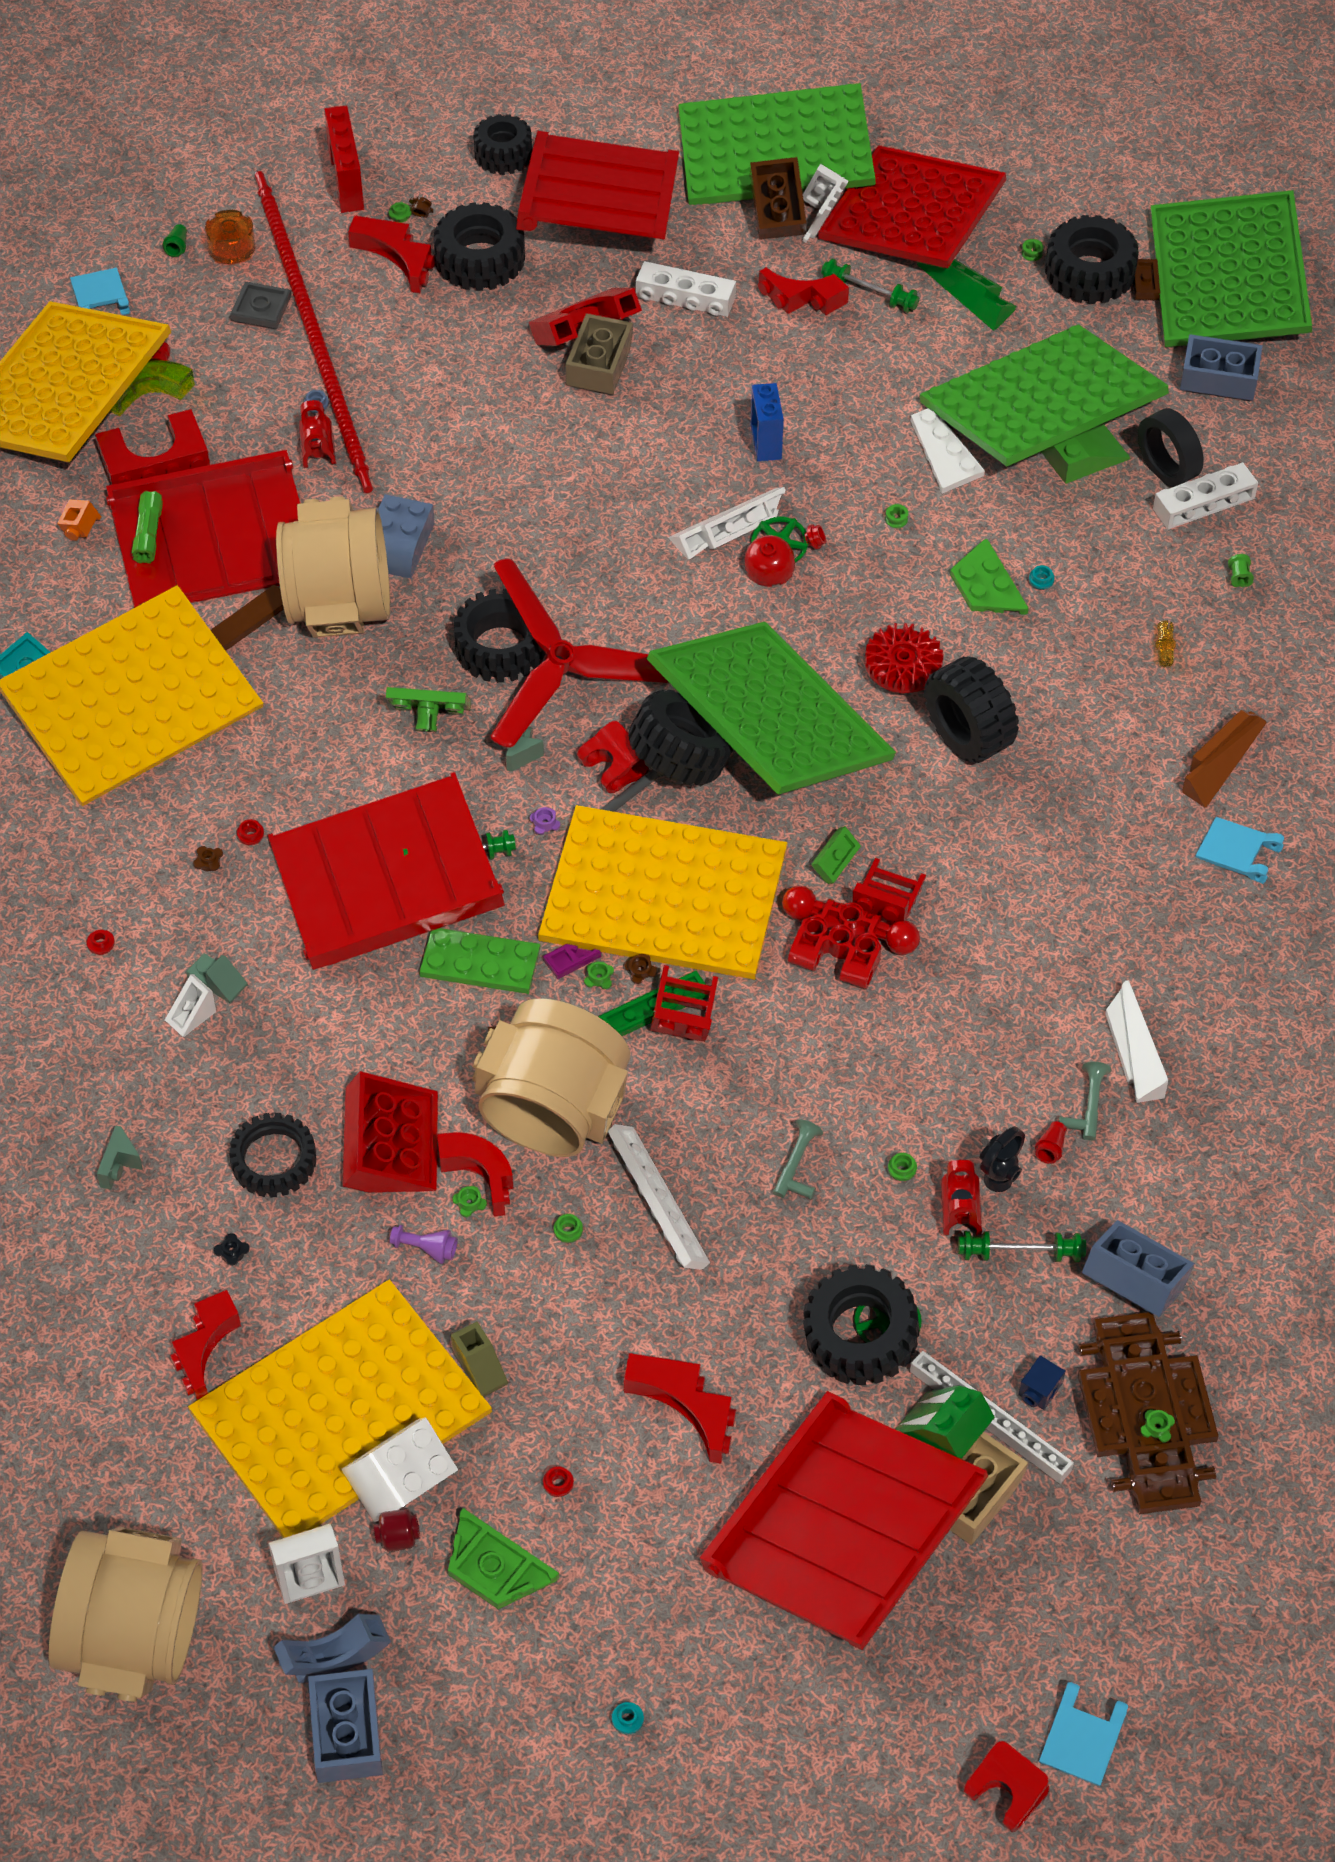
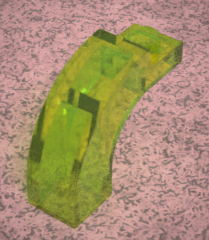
M149 361L112 407V413L121 416L137 398L148 393H165L182 400L195 386L193 369L171 361Z

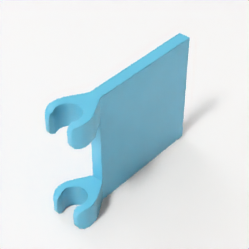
M117 268L70 277L79 307L90 309L118 302L121 315L130 314L128 298L126 297Z
M1216 817L1196 854V858L1246 875L1251 880L1264 884L1267 880L1268 867L1262 864H1253L1262 845L1280 853L1283 849L1284 836L1278 833L1267 834Z
M1068 1682L1039 1763L1101 1786L1127 1714L1128 1704L1117 1701L1110 1721H1106L1073 1708L1080 1686Z

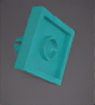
M26 632L0 654V679L51 652L31 634Z

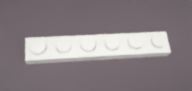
M614 1124L608 1131L613 1140V1146L621 1154L626 1163L627 1171L633 1176L638 1185V1191L649 1204L651 1214L658 1220L664 1231L665 1239L672 1245L677 1254L678 1262L684 1268L704 1269L710 1261L634 1127Z

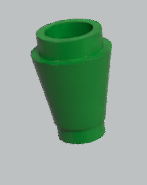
M181 224L175 225L163 240V248L167 255L178 257L185 252L187 228Z

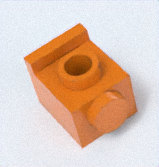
M69 499L57 524L67 538L77 541L79 537L87 538L95 521L100 520L102 516L90 501Z

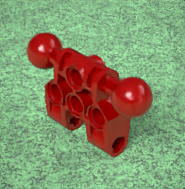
M800 885L789 888L783 896L782 905L786 914L793 919L803 920L791 946L788 963L815 971L823 954L830 953L835 958L845 959L840 973V981L860 988H868L881 960V944L878 938L886 940L889 949L899 955L913 953L920 943V933L913 923L903 920L894 922L892 925L881 922L882 916L863 910L857 903H838L833 899H828L824 903L816 900V896L811 889Z

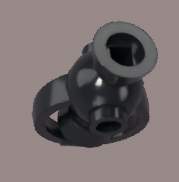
M1016 1126L994 1136L979 1156L982 1160L980 1169L985 1173L984 1184L991 1191L1004 1192L1008 1190L1012 1182L1022 1172V1168L1018 1166L1017 1156L1024 1144L1025 1134Z

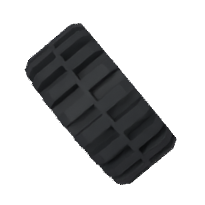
M476 202L469 203L468 206L460 205L455 211L450 210L447 212L445 217H442L437 223L433 238L436 267L441 272V276L445 280L450 279V283L455 286L462 285V288L470 290V287L476 288V291H483V288L487 287L492 290L496 289L498 284L502 286L508 284L509 278L513 280L518 275V271L522 270L525 261L524 230L516 229L517 217L509 210H503L499 205L491 206L485 202L482 204H476ZM474 243L494 245L486 249H470L466 247Z
M1082 215L1078 219L1076 217L1068 220V223L1063 222L1050 235L1045 262L1046 278L1050 284H1053L1052 287L1058 293L1061 291L1065 298L1069 299L1072 297L1075 299V302L1082 303V301H1088V304H1095L1096 301L1107 303L1110 301V298L1115 300L1121 297L1122 293L1125 294L1134 282L1139 255L1138 243L1130 230L1126 231V227L1123 224H1117L1114 219L1109 217L1104 219L1099 215H1095V217ZM1093 256L1105 261L1088 262L1078 257Z
M968 656L960 657L932 673L924 687V698L926 699V709L930 713L929 718L934 723L938 735H941L945 745L950 747L956 756H961L962 760L980 763L1014 743L1019 730L1017 726L1019 720L1015 713V704L1012 703L1011 695L1005 689L1001 678H998L995 675V671L991 667H987L985 662Z
M659 690L648 695L629 729V741L632 750H635V754L639 759L645 761L644 764L655 769L656 773L661 776L665 775L672 781H681L686 785L694 783L697 786L714 781L721 774L734 750L695 708L675 690Z
M857 1264L848 1265L849 1270L842 1272L839 1268L831 1272L832 1277L830 1279L823 1277L818 1282L819 1290L812 1289L808 1295L809 1303L805 1304L803 1311L806 1342L809 1353H812L815 1363L818 1367L824 1366V1372L830 1377L838 1374L840 1382L849 1384L851 1379L856 1380L857 1385H866L867 1380L874 1379V1383L877 1384L883 1382V1376L887 1374L891 1378L898 1374V1366L906 1367L911 1360L910 1353H915L918 1346L917 1338L919 1337L917 1305L914 1304V1296L910 1289H905L904 1281L899 1277L892 1279L890 1271L884 1268L880 1272L875 1271L874 1265L866 1264L865 1269H857ZM857 1306H870L879 1309L890 1320V1325L882 1336L864 1344L850 1343L841 1339L834 1332L833 1325L843 1312Z

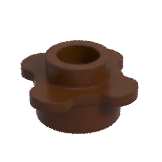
M424 197L409 199V203L412 204L410 211L414 216L427 218L429 213L434 212V209L431 208L432 202Z
M205 846L197 849V859L193 861L196 869L210 872L220 868V858L223 856L222 849H212Z
M639 954L625 963V969L630 971L632 982L635 984H640L644 979L655 977L657 974V968L652 966L649 955Z

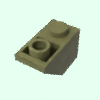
M478 1321L451 1334L452 1352L483 1397L508 1385L507 1378L493 1345Z

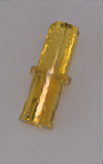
M1164 620L1157 625L1158 639L1155 642V647L1158 650V662L1163 668L1173 665V650L1176 647V641L1173 637L1174 624L1170 622L1168 629V621Z

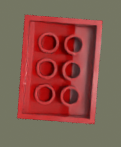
M359 1071L347 1085L345 1092L342 1186L368 1193L436 1191L438 1091Z

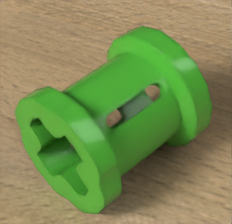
M1237 554L1228 560V567L1232 570L1231 584L1234 587H1248L1253 584L1254 576L1250 572L1251 559L1248 555Z

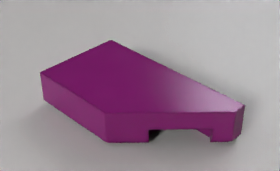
M565 944L544 955L543 961L554 976L560 979L600 958L601 952L598 949L590 951L579 949L576 945Z

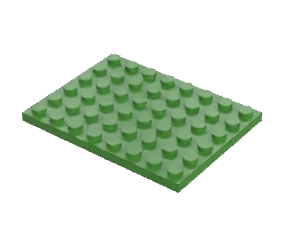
M861 83L678 104L689 205L753 199L750 162L798 157L802 193L805 192L820 164L848 180L849 182L845 188L875 185Z
M1293 190L1151 205L1165 347L1187 345L1189 334L1233 341L1312 333L1311 313Z
M1078 324L1019 351L1012 352L1010 355L994 360L985 366L973 369L969 373L953 378L946 383L932 387L930 390L920 394V402L1005 466H1010L1169 394V385Z
M765 621L649 652L647 660L656 670L665 677L778 795L891 761L896 754V751Z

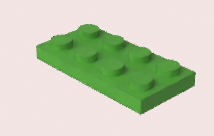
M438 928L430 933L420 969V977L529 994L540 953V944Z

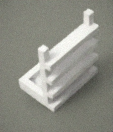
M822 164L817 168L803 193V200L819 210L802 240L805 243L809 237H816L849 182Z

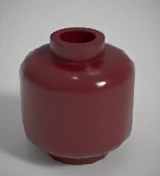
M407 1508L382 1512L379 1517V1524L373 1525L376 1543H382L387 1552L411 1549L415 1546L416 1539H420L417 1515H412Z

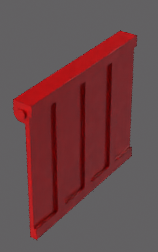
M537 130L518 209L516 229L533 231L536 229L538 221L665 240L679 151L668 149V152L555 136L549 135V132Z
M287 450L106 486L108 494L106 501L107 505L111 507L134 608L177 585L190 603L269 588L272 585H280L276 548L277 525L279 522L292 523L298 521L297 504H301L292 475V459H289ZM145 491H156L162 495L163 505L158 522L155 559L151 563H138L133 560L132 547L137 531L140 495Z
M455 772L450 773L449 777L273 835V833L268 834L304 942L305 950L303 952L306 960L310 961L313 970L505 906L502 896L504 894L501 883L498 884L497 879H495ZM403 849H407V850H408V854L405 855V856H404Z
M827 1391L703 1552L700 1560L705 1572L717 1579L721 1578L863 1650L988 1478V1473L985 1469L851 1410L849 1403L845 1399Z

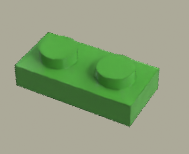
M846 826L839 827L811 865L826 883H834L861 845Z

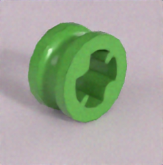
M1036 239L1026 240L1022 245L1023 258L1029 261L1041 259L1044 250L1043 243Z
M900 504L889 506L886 510V523L893 528L905 526L908 522L907 508ZM894 514H899L900 518H895Z

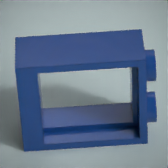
M777 383L752 385L750 426L757 461L782 459L784 418Z

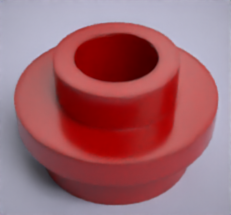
M812 524L807 526V532H805L807 544L810 547L813 546L816 550L820 549L822 545L826 544L824 530L820 525L814 526Z
M253 819L243 821L237 829L238 840L245 845L259 843L264 837L263 826Z
M103 929L93 931L86 941L88 949L97 955L107 954L115 945L113 934ZM99 939H104L102 942H96Z
M561 1466L551 1468L543 1477L545 1491L554 1497L567 1495L574 1485L572 1473ZM561 1479L564 1481V1484L555 1486L553 1481Z

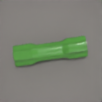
M145 491L140 495L139 518L136 537L132 547L133 560L138 563H151L155 559L158 522L163 505L162 495L156 491Z

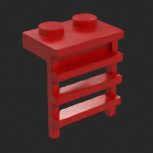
M875 858L863 884L857 882L853 890L852 902L859 904L863 910L871 914L882 916L881 922L892 925V923L900 920L906 921L922 889L926 874L921 873L918 881L878 868L880 859ZM874 876L910 888L913 892L909 893L873 881L872 878Z
M664 965L650 1031L705 1042L711 1027L712 1019L710 1018L718 977H712L711 986L669 977L667 976L669 966ZM665 985L709 995L708 1001L664 992ZM662 1001L706 1010L705 1017L662 1008L661 1004Z

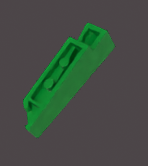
M956 259L953 260L949 268L917 262V265L993 331L1016 310V305L998 297L1000 296L1002 286Z

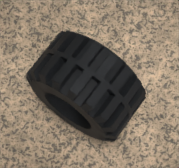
M496 114L494 117H487V120H481L479 125H476L473 133L474 155L479 166L482 165L483 170L487 171L490 169L492 174H495L497 171L500 172V175H505V172L513 174L516 169L518 171L523 170V165L528 166L532 155V132L525 120H520V117L517 116L512 117L510 114Z

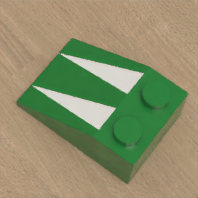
M957 1385L926 1392L895 1430L962 1459L995 1416L982 1392Z

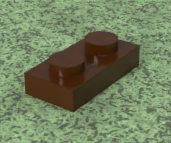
M1138 259L1134 278L1135 300L1160 299L1157 259Z

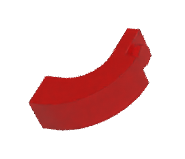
M461 1132L437 1134L441 1172L467 1170L479 1174L489 1185L494 1217L504 1216L505 1205H510L509 1189H514L512 1169L503 1152L490 1141L477 1135Z

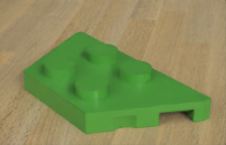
M984 539L951 568L950 575L971 611L1004 613V610L1020 611V614L1023 615L1028 614L1029 608L988 539Z
M463 1508L460 1511L459 1526L455 1535L453 1554L448 1567V1575L498 1610L557 1582L559 1572Z

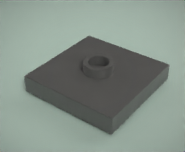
M245 281L231 311V321L277 329L292 296L291 290Z

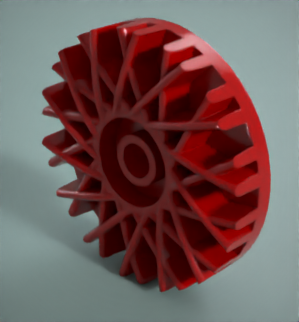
M895 623L894 627L888 625L885 632L880 628L878 633H874L873 640L869 638L866 646V671L875 683L889 691L897 693L922 691L925 689L924 687L929 676L942 668L944 654L943 649L940 650V641H936V636L932 639L929 638L930 631H924L923 627H921L920 632L915 631L914 624H911L908 628L907 623H904L903 629H897V623Z

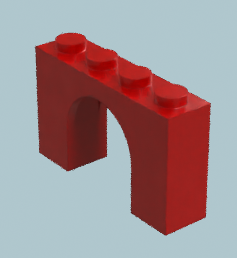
M348 106L324 108L328 151L331 165L335 167L337 194L341 213L364 210L361 168Z
M611 288L528 323L537 345L557 346L578 337L576 330L580 329L586 313L621 320L641 312L642 309L635 288Z
M192 409L168 415L170 432L174 443L168 451L158 456L143 457L132 453L124 442L120 428L96 433L98 451L111 485L210 465L208 449Z

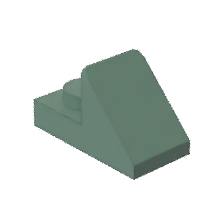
M532 727L526 729L513 747H508L506 754L507 771H514L544 756L543 740L532 738Z
M203 953L186 971L187 977L194 974L214 994L228 1003H231L248 985L246 980L224 955H221L216 961Z
M117 1125L114 1128L97 1171L100 1187L110 1190L114 1181L120 1180L123 1166L143 1170L138 1152L123 1128Z

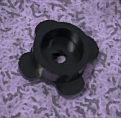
M230 1233L225 1236V1240L220 1245L214 1247V1254L221 1256L223 1261L233 1266L243 1258L244 1254L249 1252L250 1248L248 1243H242L237 1239L236 1234Z

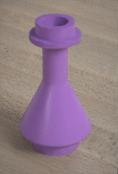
M403 1225L393 1227L390 1235V1244H394L395 1248H398L400 1243L420 1247L440 1264H443L445 1259L453 1260L458 1238L453 1237L450 1230L421 1236L404 1232Z

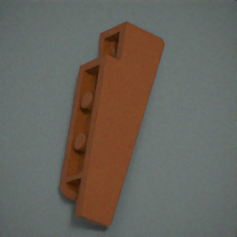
M1240 710L1193 755L1190 767L1191 773L1185 777L1182 793L1206 808L1266 725V720L1252 711L1248 713L1245 710Z

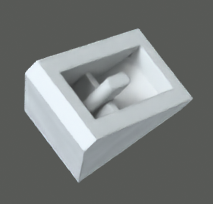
M191 974L165 1021L182 1037H185L216 1013L212 990L194 974Z

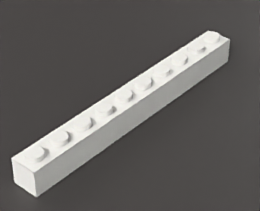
M924 1351L911 1363L910 1372L933 1390L957 1385L975 1390ZM984 1396L995 1416L986 1429L1061 1484L1071 1473L1074 1462Z

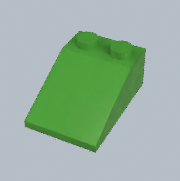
M1103 424L1041 451L1065 484L1130 459V456Z

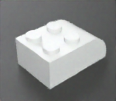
M426 1417L417 1419L341 1469L374 1522L379 1521L382 1512L402 1508L458 1471Z
M331 1524L269 1542L274 1571L284 1604L345 1585L339 1548Z

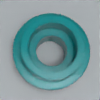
M1036 566L1029 574L1030 584L1037 589H1048L1054 584L1055 576L1048 566Z
M625 1702L619 1704L614 1709L612 1724L618 1732L626 1735L634 1734L643 1726L644 1714L637 1704ZM630 1713L634 1718L630 1721H625L622 1716Z

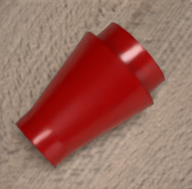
M1058 1121L1052 1122L1048 1130L1035 1144V1155L1040 1161L1053 1164L1062 1157L1067 1127L1063 1123Z

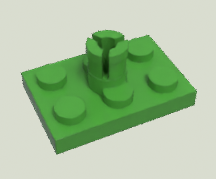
M386 688V699L393 706H396L395 709L411 711V706L417 707V731L437 732L436 725L439 708L446 709L449 714L463 715L464 710L470 711L471 699L466 693Z

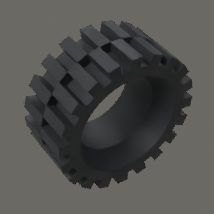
M496 589L489 590V595L484 596L482 592L475 594V601L471 598L465 601V608L460 606L457 610V617L455 616L456 657L458 662L461 661L465 671L471 668V675L476 678L483 674L484 681L490 682L491 677H496L497 683H504V677H510L511 681L518 680L519 673H522L525 677L530 674V666L535 669L540 665L539 659L543 660L545 652L533 639L506 589H503L502 594H496ZM494 628H509L517 631L524 638L519 644L503 649L488 648L476 642L481 634Z

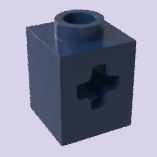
M1039 1356L1021 1381L1018 1395L1022 1397V1400L1031 1407L1038 1406L1045 1410L1062 1386L1066 1370Z

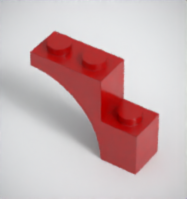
M767 267L759 271L758 288L763 295H768L773 300L775 306L778 309L782 308L787 314L811 302L815 310H820L826 316L848 304L849 287L835 274L817 280H794L780 276Z
M227 1290L194 1303L196 1315L192 1317L197 1331L172 1341L174 1353L170 1355L172 1364L176 1372L182 1370L185 1378L181 1379L185 1392L188 1396L193 1394L196 1401L208 1394L204 1382V1373L212 1350L227 1334L241 1327L239 1313Z

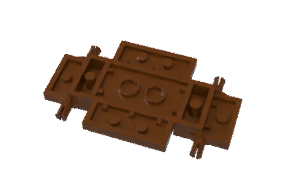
M1147 1312L1094 1319L1093 1326L1096 1342L1078 1344V1349L1081 1357L1098 1354L1103 1367L1079 1370L1078 1379L1097 1457L1127 1454L1126 1462L1129 1477L1111 1479L1112 1492L1131 1490L1136 1499L1139 1514L1200 1507L1201 1498L1198 1483L1203 1480L1216 1479V1471L1214 1466L1197 1469L1190 1445L1217 1442L1219 1435L1198 1355L1168 1359L1165 1345L1181 1344V1335L1179 1331L1162 1334L1156 1325L1153 1313ZM1148 1410H1162L1173 1416L1175 1423L1170 1428L1171 1438L1169 1441L1161 1442L1158 1438H1146L1141 1434V1427L1146 1423L1145 1413ZM1159 1424L1155 1425L1156 1428L1161 1427Z

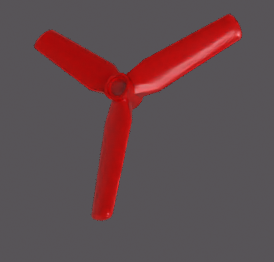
M501 559L494 563L496 572L530 634L547 654L545 661L530 672L490 735V738L495 743L503 747H513L559 688L562 676L568 671L588 678L669 683L647 660L649 654L595 645L573 646L570 642L562 640L558 628L516 563L512 559Z

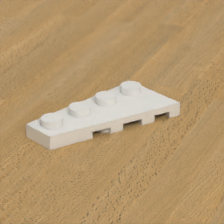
M929 408L911 415V423L919 442L923 446L925 456L929 460L933 475L938 481L942 494L984 476L985 470L941 417Z

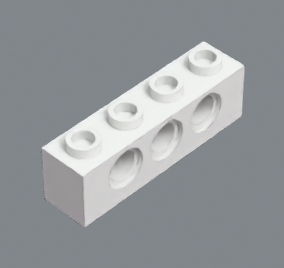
M644 261L636 279L637 297L643 300H653L670 306L676 305L693 311L699 310L716 316L728 317L736 298V281Z
M1244 463L1228 466L1223 470L1206 474L1198 479L1187 481L1181 485L1155 493L1153 510L1168 530L1255 499L1258 482Z

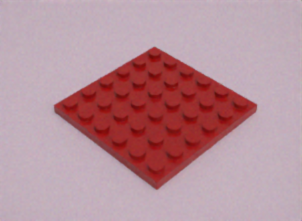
M878 145L872 153L875 185L848 188L821 226L818 236L821 240L949 268L1004 185L1006 173Z

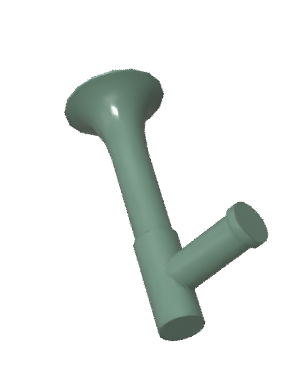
M1087 1062L1082 1066V1070L1089 1075V1094L1085 1119L1060 1116L1059 1122L1063 1123L1068 1129L1084 1130L1083 1139L1095 1141L1101 1081L1104 1075L1111 1073L1112 1069L1109 1065L1102 1062Z
M799 1119L796 1120V1126L799 1128L797 1143L772 1193L784 1198L789 1190L812 1200L816 1188L794 1181L793 1178L807 1145L815 1136H822L823 1130L810 1121Z

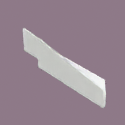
M784 487L772 489L668 538L689 560L708 546L709 549H715L756 529L761 521L777 517L779 512L777 507L781 495L785 494L786 490Z
M1128 980L1123 983L1121 990L1106 1009L1105 1015L1128 1084L1134 1083L1136 1102L1163 1099L1166 1094L1168 1077Z

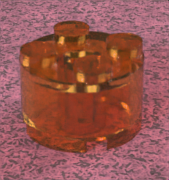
M230 209L215 213V217L212 220L208 219L206 221L205 232L208 252L216 263L236 264L247 262L251 259L255 251L253 222L249 216L247 218L242 215L241 211Z

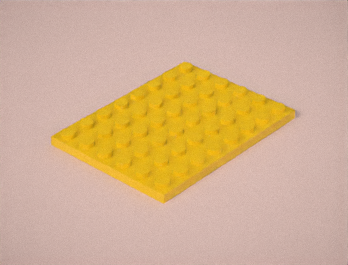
M49 301L0 361V447L70 462L171 334L170 326L168 324Z
M178 585L0 679V692L82 807L263 707V701Z
M576 805L539 930L538 940L559 945H576L578 948L592 951L593 949H598L603 953L631 958L639 954H646L650 956V960L653 962L755 980L787 851V842Z
M390 1279L188 1406L189 1412L283 1538L314 1529L359 1500L341 1469L417 1419L426 1417L441 1443L444 1444L492 1412V1407Z

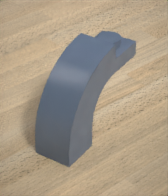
M357 1614L341 1629L326 1637L312 1641L281 1640L274 1646V1649L285 1675H296L299 1683H309L308 1676L341 1673L368 1661L389 1645L391 1640L379 1615Z

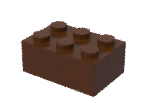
M798 157L750 162V178L759 240L805 235L807 222Z

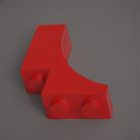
M354 215L348 230L349 247L373 252L390 260L405 274L411 292L420 294L422 287L428 284V271L433 269L435 264V255H432L431 244L413 242V234H410V226L407 223Z
M629 1353L624 1376V1393L649 1397L678 1411L699 1433L706 1447L709 1462L721 1464L723 1454H729L732 1436H727L728 1426L734 1427L736 1409L731 1408L732 1397L704 1392L705 1376H700L701 1364Z

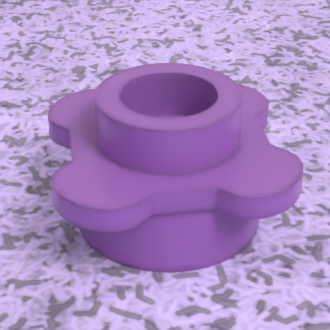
M542 807L530 815V821L534 823V830L537 834L542 835L550 830L556 831L560 828V822L556 820V812L551 808Z

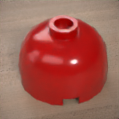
M774 535L759 537L748 546L745 553L744 562L747 576L758 585L772 587V585L779 583L782 585L794 573V552L789 543Z

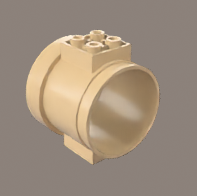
M341 496L332 497L329 501L319 502L318 499L304 500V503L297 504L298 521L292 523L279 522L276 532L280 590L288 623L306 622L312 637L316 638L365 633L364 622L389 620L390 585L383 526L378 508L354 510L350 500Z
M531 999L521 1003L510 1024L499 1020L496 1028L489 1030L485 1039L487 1047L484 1053L479 1052L474 1061L473 1068L476 1070L472 1081L475 1082V1093L481 1095L478 1106L482 1117L494 1130L508 1140L549 1156H575L583 1149L586 1138L603 1144L625 1095L628 1076L626 1067L631 1056L626 1041L608 1023L572 1004L552 999Z
M124 1527L109 1530L108 1535L80 1531L69 1551L56 1596L49 1638L50 1667L80 1674L78 1686L87 1687L86 1693L104 1696L105 1692L118 1693V1699L136 1702L137 1698H142L150 1693L154 1681L159 1680L175 1685L182 1673L195 1627L202 1586L203 1566L201 1559H187L179 1555L182 1538Z

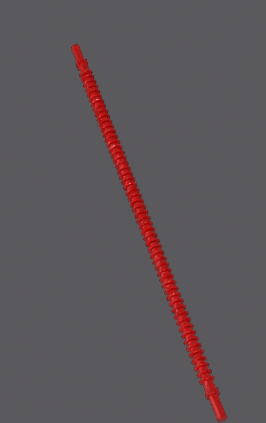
M257 171L255 179L259 187L258 194L262 198L261 203L288 282L290 283L291 291L295 297L311 349L318 364L321 378L325 384L340 433L344 439L347 453L349 454L351 464L355 467L354 473L359 477L364 493H370L373 491V486L368 475L369 467L365 464L364 452L362 451L357 432L355 431L350 412L334 371L331 357L327 351L316 314L312 308L311 300L309 299L293 248L286 233L285 225L278 210L277 202L271 194L272 189L267 185L264 173Z

